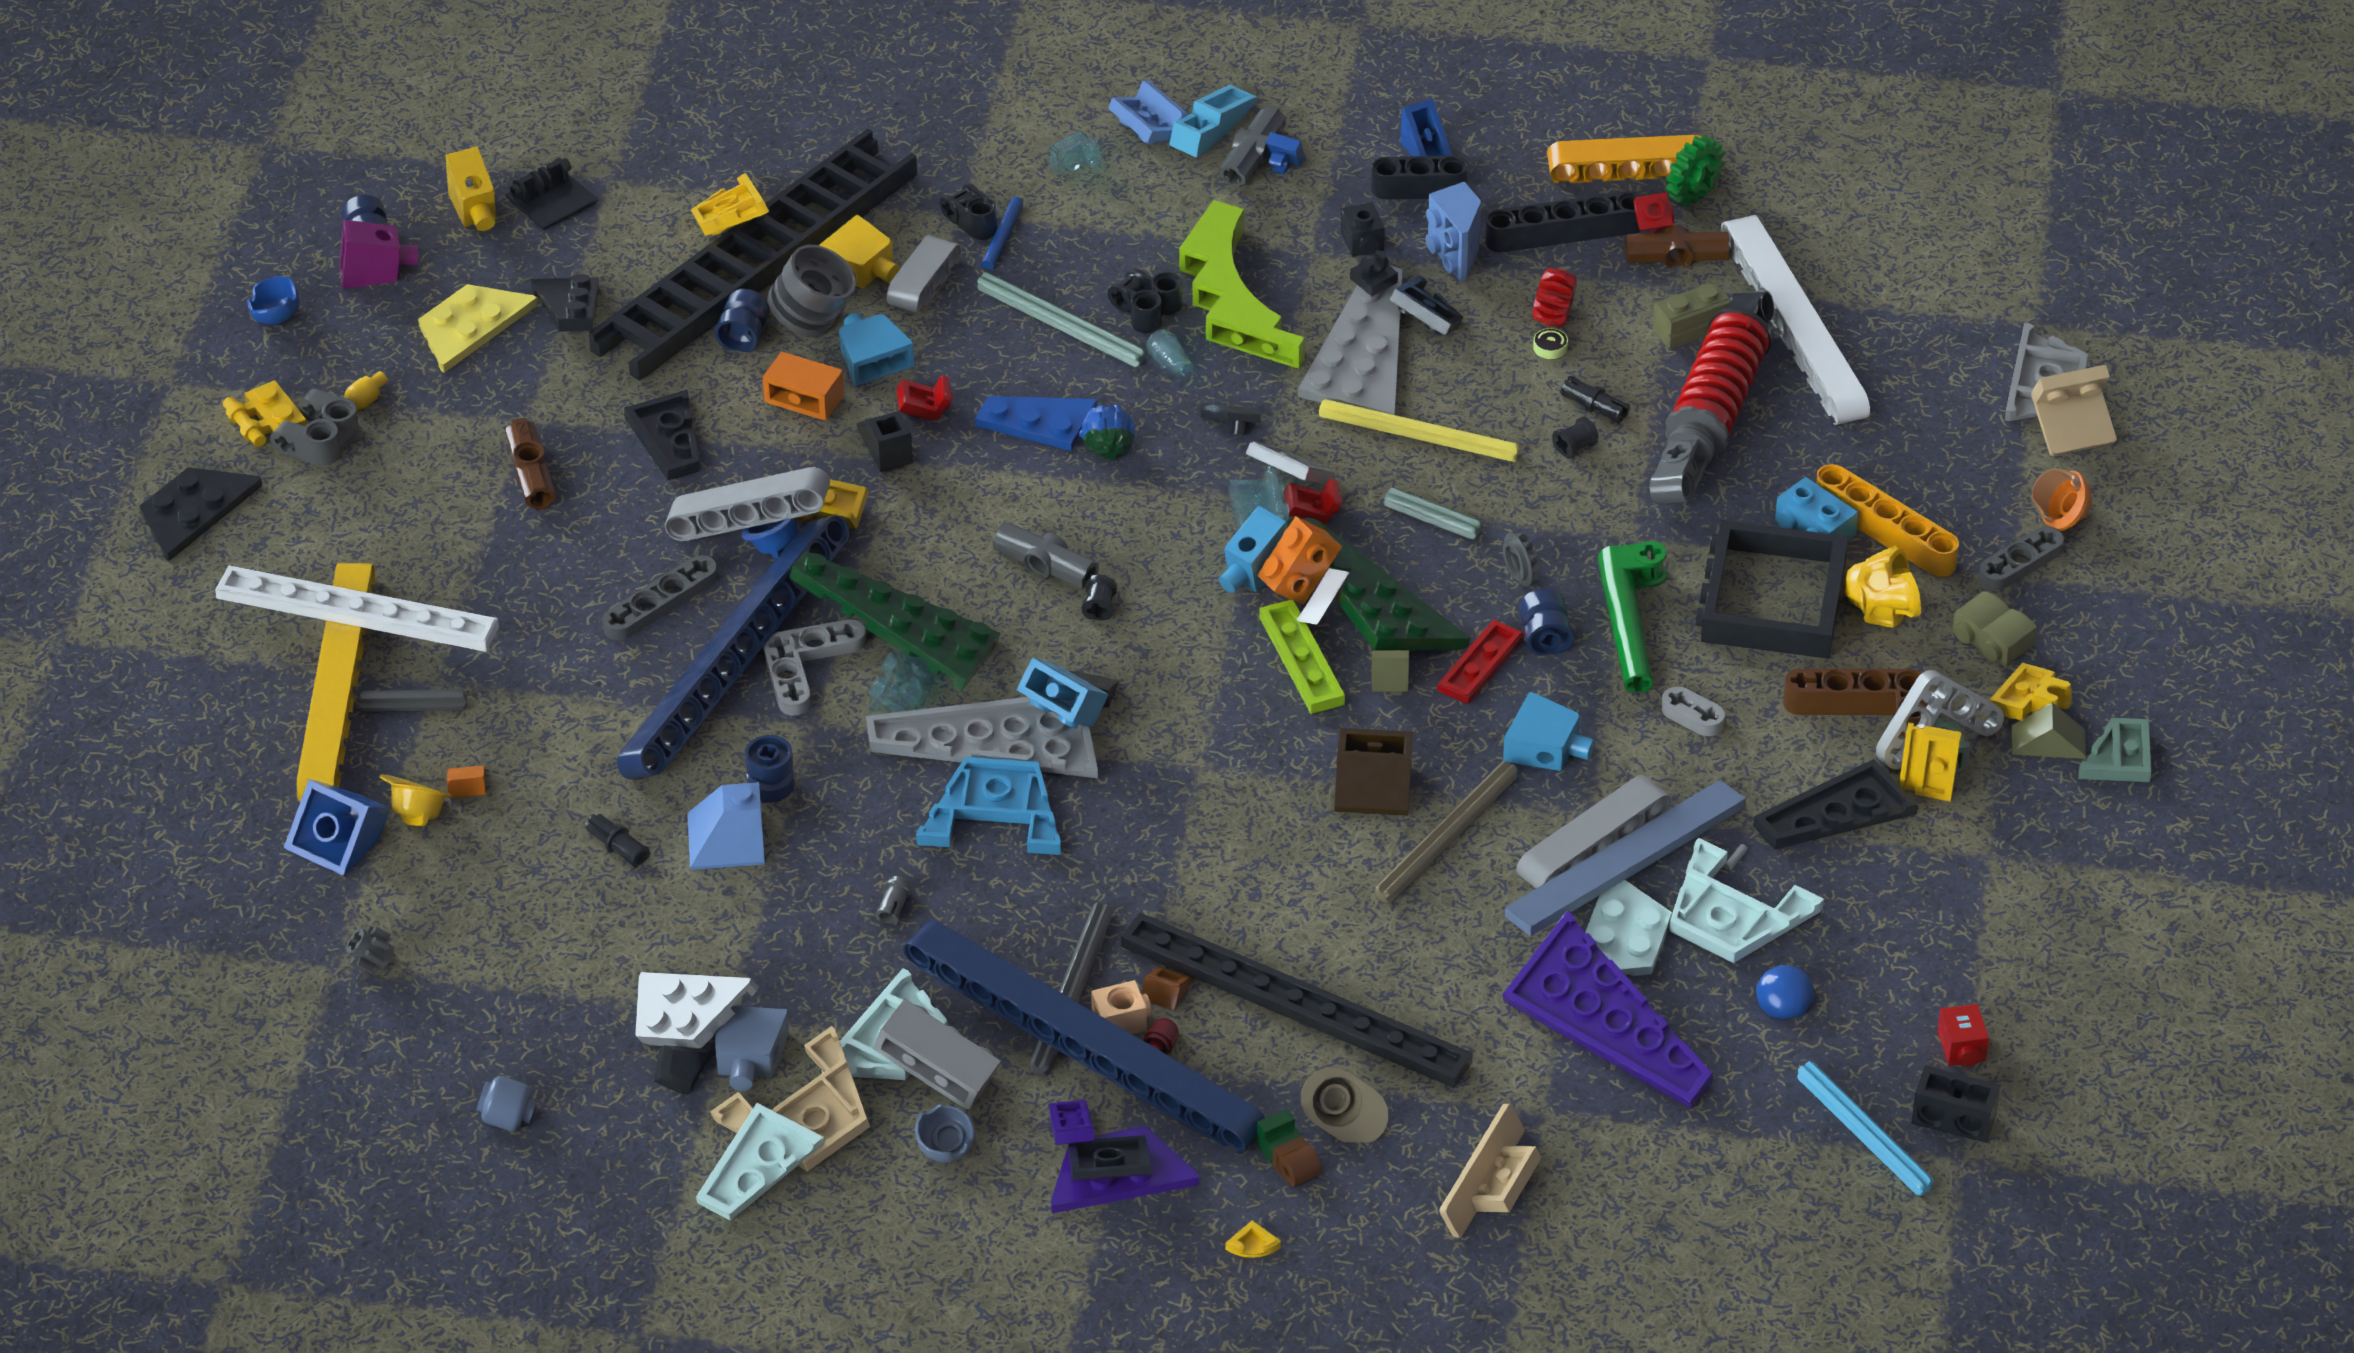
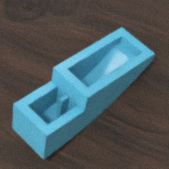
M1228 85L1194 101L1192 113L1174 121L1169 145L1194 157L1200 156L1214 146L1248 113L1255 104L1257 96Z

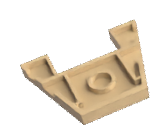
M833 1026L804 1045L809 1057L824 1073L771 1109L824 1137L825 1144L798 1165V1167L807 1172L870 1128L839 1038ZM737 1092L710 1111L717 1123L738 1133L753 1108Z

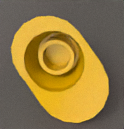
M380 775L379 777L391 784L392 809L401 816L403 822L407 825L425 826L428 820L438 817L445 798L452 797V794L433 790L406 779L389 775Z

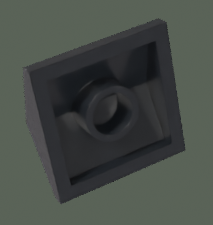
M1146 1135L1100 1138L1089 1142L1068 1144L1072 1182L1140 1177L1152 1174Z

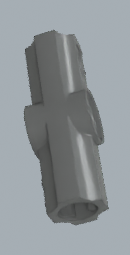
M1268 105L1267 108L1261 109L1247 129L1240 128L1233 141L1232 151L1219 168V177L1226 184L1236 187L1245 185L1258 165L1266 164L1263 162L1267 156L1269 157L1265 142L1270 132L1280 135L1286 126V116L1280 112L1279 108Z
M1004 521L999 526L993 539V549L1023 562L1028 572H1037L1043 575L1041 577L1043 579L1052 575L1083 589L1085 588L1086 581L1091 576L1097 575L1099 571L1098 562L1068 549L1065 541L1060 536L1051 532L1045 533L1041 537Z

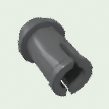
M900 876L892 877L883 886L885 894L875 913L879 921L882 920L884 913H887L884 922L896 925L905 901L910 900L912 897L911 883L906 878Z

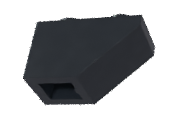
M900 411L857 423V429L880 472L913 463L912 435Z

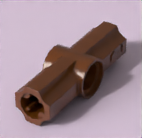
M1673 225L1667 227L1659 234L1625 235L1626 263L1664 262L1668 268L1682 265L1683 268H1687L1693 261L1728 260V232L1690 233L1683 226Z
M526 418L515 419L510 426L505 428V433L515 465L516 479L520 483L526 506L532 507L536 511L548 509L549 505L556 501V495L546 464L544 447L540 444L534 422H529Z

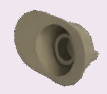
M1324 1067L1313 1072L1303 1085L1301 1090V1106L1305 1115L1314 1124L1342 1142H1373L1384 1132L1388 1123V1107L1384 1098L1373 1087L1350 1072L1338 1067ZM1328 1114H1340V1115H1338V1116H1329Z

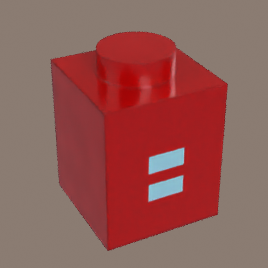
M1978 1004L1940 1008L1937 1032L1948 1066L1961 1064L1962 1066L1969 1067L1986 1061L1989 1037Z

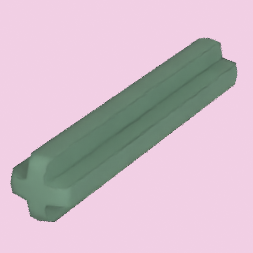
M1390 488L1384 497V505L1386 507L1468 539L1475 540L1481 532L1482 523L1479 520L1397 488Z

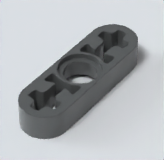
M2040 527L1985 559L1980 564L1978 577L1980 584L1990 590H2002L2057 558L2062 553L2064 541L2062 533L2052 527ZM2015 556H2024L2028 558L2030 561L2027 563H2018L2014 561L2012 558Z

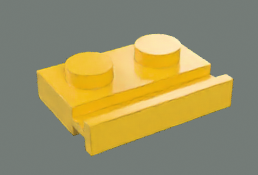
M1908 723L1899 785L1903 789L1915 791L1914 795L1951 802L1962 732L1930 726L1919 728L1914 727V723Z

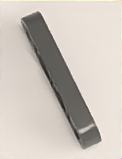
M700 555L692 557L605 612L602 617L604 634L612 640L627 639L716 582L718 577L716 562L709 556ZM673 586L683 589L681 592L674 594L665 591ZM643 604H652L656 606L654 609L649 611H641L638 609V607Z

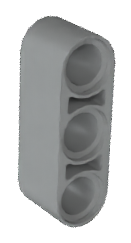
M927 235L891 281L887 292V303L921 314L922 312L919 310L922 306L928 305L937 293L934 290L939 284L943 285L953 272L950 271L953 265L959 264L962 253L960 244Z

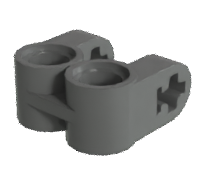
M311 389L298 405L303 416L311 422L306 426H302L294 422L283 421L271 434L270 440L273 446L283 454L314 465H330L340 458L342 445L354 441L360 433L356 405L350 399L341 398L318 389Z

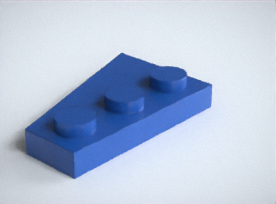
M988 396L975 417V426L1072 451L1080 437L1079 432L1082 430V423L1088 412L1093 407L1097 408V399Z

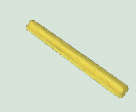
M1323 400L1319 408V416L1507 461L1515 462L1519 454V447L1516 443L1332 400Z

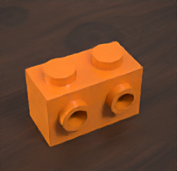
M782 351L762 377L765 403L827 421L844 397L842 369Z
M1295 516L1269 558L1264 562L1257 576L1274 592L1304 605L1342 546L1324 529Z

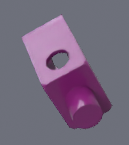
M343 220L339 264L342 289L397 282L399 265H418V246L400 245L396 227Z

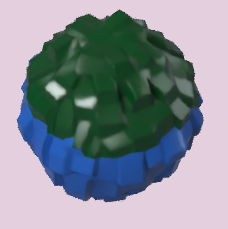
M1100 405L1097 408L1093 407L1090 409L1082 423V430L1079 432V436L1083 439L1089 451L1104 459L1116 460L1119 454H1125L1131 447L1135 436V423L1120 405L1109 407Z

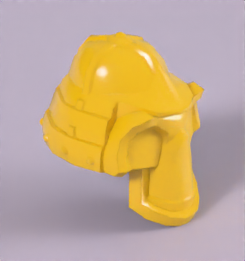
M1893 546V548L1885 549L1866 559L1865 562L1855 564L1848 569L1845 584L1843 585L1844 593L1849 602L1855 607L1860 608L1863 614H1865L1863 619L1866 623L1894 628L1902 622L1904 615L1909 617L1920 616L1921 601L1918 586L1910 572L1909 562L1903 549Z

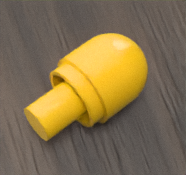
M381 371L371 378L368 376L359 378L346 389L344 398L353 401L357 410L364 409L378 399L380 395L379 388L386 384L388 379Z

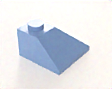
M759 782L721 785L688 812L690 870L765 864Z

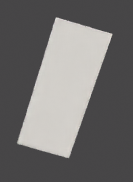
M1329 568L1297 621L1317 625L1349 572Z

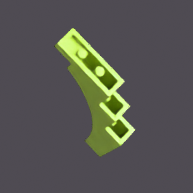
M1213 200L1179 248V271L1196 276L1192 282L1193 306L1209 310L1206 316V340L1299 369L1305 361V337L1281 330V316L1267 308L1247 289L1235 268L1233 255L1237 243L1244 233V209Z

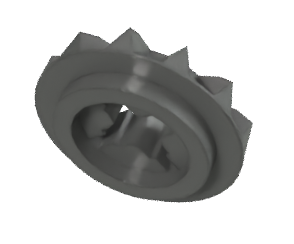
M1517 530L1507 533L1504 538L1503 556L1510 574L1515 580L1521 581L1525 587L1535 584V581L1539 580L1538 570L1540 565L1537 562V554L1533 550V544L1528 542L1527 536L1524 533H1520Z

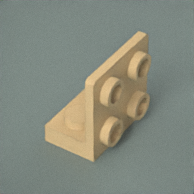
M2106 365L2042 377L2038 380L2031 392V396L2051 456L2111 445L2117 440L2102 393L2103 387L2110 378Z

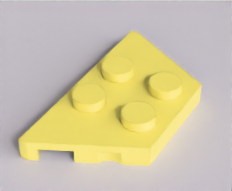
M467 284L418 319L419 327L428 341L432 354L434 353L438 361L440 370L445 373L538 306L537 297Z

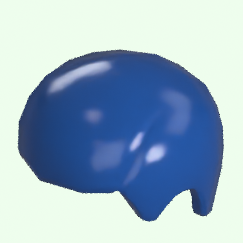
M284 276L267 278L257 283L252 289V301L251 299L247 300L252 318L261 324L278 325L290 320L300 305L299 293L295 282L290 277Z
M1779 965L1769 969L1760 978L1756 987L1759 1007L1770 1017L1783 1020L1793 1016L1802 1017L1809 1006L1815 1003L1814 986L1808 974L1796 966Z

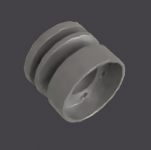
M808 244L798 247L783 268V272L777 277L774 285L769 290L767 302L771 313L786 328L801 335L818 336L824 334L834 323L835 318L840 313V309L846 304L855 290L856 278L853 269L836 252L823 246Z

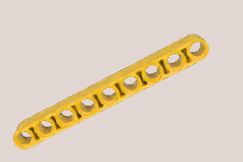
M337 563L332 586L373 594L371 585H375L376 581L375 566L373 563ZM326 620L297 776V798L299 802H301L309 779L339 788L342 774L339 772V764L343 765L346 751L344 738H348L351 723L348 714L353 712L356 695L353 693V686H357L360 669H358L357 663L358 660H362L365 644L362 641V635H366L367 628Z

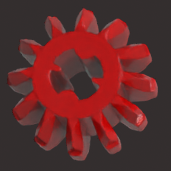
M1548 268L1544 271L1532 310L1534 320L1551 327H1562L1566 323L1574 302L1577 279L1574 274L1559 268Z

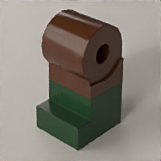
M1288 1109L1257 1122V1146L1292 1188L1321 1175L1322 1168L1318 1155L1314 1148L1307 1144L1295 1127V1118Z

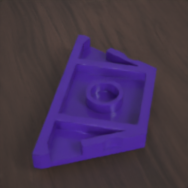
M1146 1126L1095 1135L1094 1139L1146 1135L1152 1174L1150 1176L1072 1182L1067 1147L1051 1198L1052 1214L1196 1186L1199 1185V1176L1193 1168Z

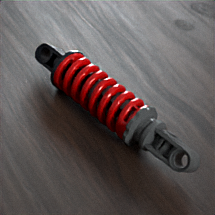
M1769 291L1734 293L1729 307L1718 311L1712 317L1708 326L1707 336L1703 340L1702 347L1692 365L1691 372L1687 376L1686 383L1681 390L1673 411L1668 415L1665 422V435L1667 438L1665 450L1650 480V494L1655 504L1692 502L1706 466L1709 465L1714 456L1725 451L1728 445V436L1731 434L1738 413L1743 407V401L1748 395V390L1753 384L1754 376L1758 372L1764 355L1769 351L1772 344V333L1768 323L1773 318L1774 302Z

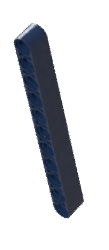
M832 515L811 520L804 524L620 751L617 765L624 778L634 780L659 775L664 771L808 591L789 578L795 562L805 551L820 554L828 561H832L846 544L849 538V528L841 516Z
M936 920L926 921L904 945L903 951L906 958L920 970L1044 1043L1051 1045L1056 1050L1199 1134L1224 1147L1229 1145L1237 1149L1236 1153L1243 1154L1256 1140L1257 1122L1265 1119V1116L1254 1105Z

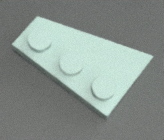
M756 1103L697 1194V1203L731 1221L825 1144L824 1137Z

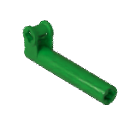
M1656 541L1608 546L1600 551L1597 558L1625 690L1628 693L1647 692L1653 684L1636 588L1660 586L1667 580V570L1663 566V562L1666 559V549L1661 543ZM1648 551H1651V560H1648ZM1651 568L1654 569V578H1651Z

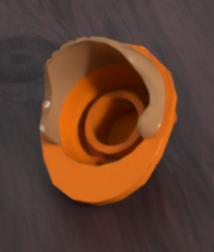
M2058 468L2050 469L2042 473L2034 483L2032 500L2041 513L2043 521L2048 526L2057 530L2064 531L2078 524L2087 517L2093 505L2090 485L2085 480L2083 474L2077 471H2067Z

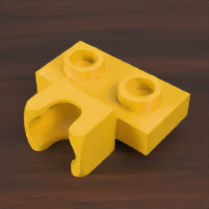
M2022 662L1990 698V701L2003 711L2005 717L2023 721L2030 712L2034 713L2051 702L2060 709H2069L2072 699V688L2068 681L2055 678L2054 671Z

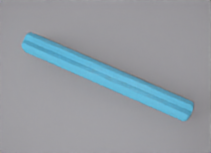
M1809 1061L1798 1069V1079L1916 1195L1922 1196L1933 1188V1178L1814 1062Z

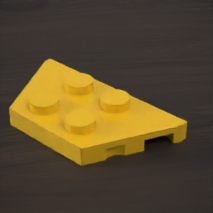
M746 173L737 178L740 185L728 191L722 188L710 198L691 209L705 236L709 234L713 236L718 235L731 226L769 212L764 200Z

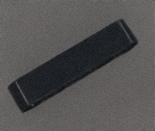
M1634 191L1497 209L1491 211L1486 216L1485 245L1488 249L1495 252H1508L1639 233L1640 230L1633 201L1636 197L1644 195Z

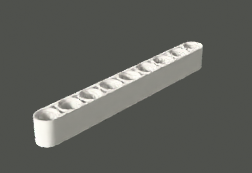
M1756 215L1723 222L1721 224V232H1728L1731 256L1736 264L1740 263L1743 270L1741 272L1749 285L1753 284L1756 291H1769L1774 302V314L1771 322L1775 328L1779 327L1782 335L1780 336L1788 350L1792 349L1796 356L1793 358L1801 371L1807 373L1809 377L1807 381L1815 394L1819 393L1822 400L1820 402L1828 416L1832 415L1836 423L1833 424L1836 426L1868 418L1870 415V405L1865 390Z

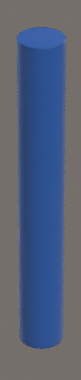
M1011 198L983 258L982 268L994 269L1023 206L1021 198Z

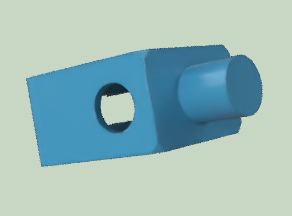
M852 313L845 318L844 326L839 330L840 351L854 386L914 367L912 341L885 315L878 314L864 319L860 313Z
M1261 506L1254 510L1224 549L1228 569L1218 578V581L1227 592L1234 593L1241 585L1248 587L1254 592H1258L1266 585L1257 574L1287 529V522Z
M1529 692L1504 737L1503 761L1562 771L1570 755L1590 760L1595 748V739L1580 735L1581 716L1577 712L1538 694Z

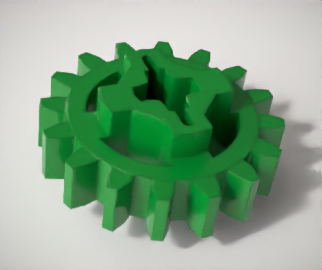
M1702 135L1701 139L1695 136L1692 145L1686 142L1684 148L1676 154V163H1672L1669 166L1672 170L1666 177V180L1670 183L1665 188L1670 193L1668 197L1688 207L1691 202L1697 203L1699 197L1704 198L1707 196V193L1715 188V179L1721 178L1722 175L1719 172L1725 165V162L1721 159L1726 154L1721 149L1723 145L1706 135Z

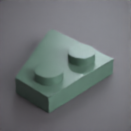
M2111 718L2104 728V734L2098 737L2093 744L2091 754L2087 760L2081 762L2078 779L2150 782L2149 719Z

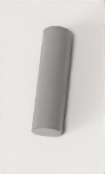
M1741 844L1724 864L1723 868L1732 871L1748 851L1747 846Z

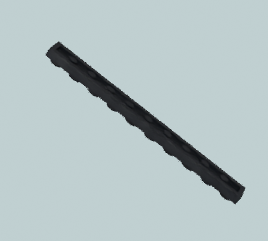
M1141 912L1121 936V947L1452 1088L1456 1087L1472 1064L1473 1053Z

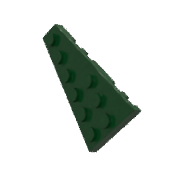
M1313 518L1303 519L1324 529L1342 546L1329 568L1346 571L1349 574L1334 598L1374 650H1461L1468 647L1471 638L1319 520ZM1287 520V528L1293 520Z

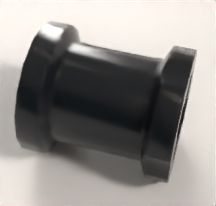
M1584 416L1577 419L1575 425L1567 429L1560 428L1552 434L1555 449L1567 459L1575 456L1576 451L1586 445L1591 447L1597 444L1599 438L1594 423Z
M1093 575L1086 581L1085 591L1087 592V598L1082 603V613L1087 619L1108 620L1112 617L1114 611L1112 597L1117 593V583L1107 575Z

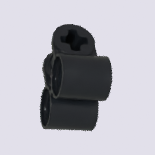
M1132 268L1126 273L1125 279L1121 283L1113 284L1108 289L1107 294L1114 307L1131 314L1133 329L1141 333H1152L1161 327L1162 315L1175 314L1182 308V279L1179 275L1172 272H1162L1151 277L1140 269Z

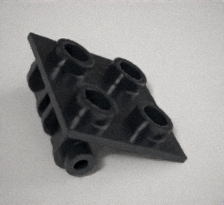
M557 158L547 164L546 168L541 166L538 168V172L533 170L528 175L514 180L513 185L509 187L510 192L505 194L506 198L543 230L598 202L594 195L568 174L572 167L566 158Z

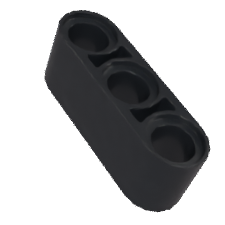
M1459 156L1381 157L1372 163L1371 191L1374 196L1380 199H1429V194L1462 182L1466 184L1468 182V163Z

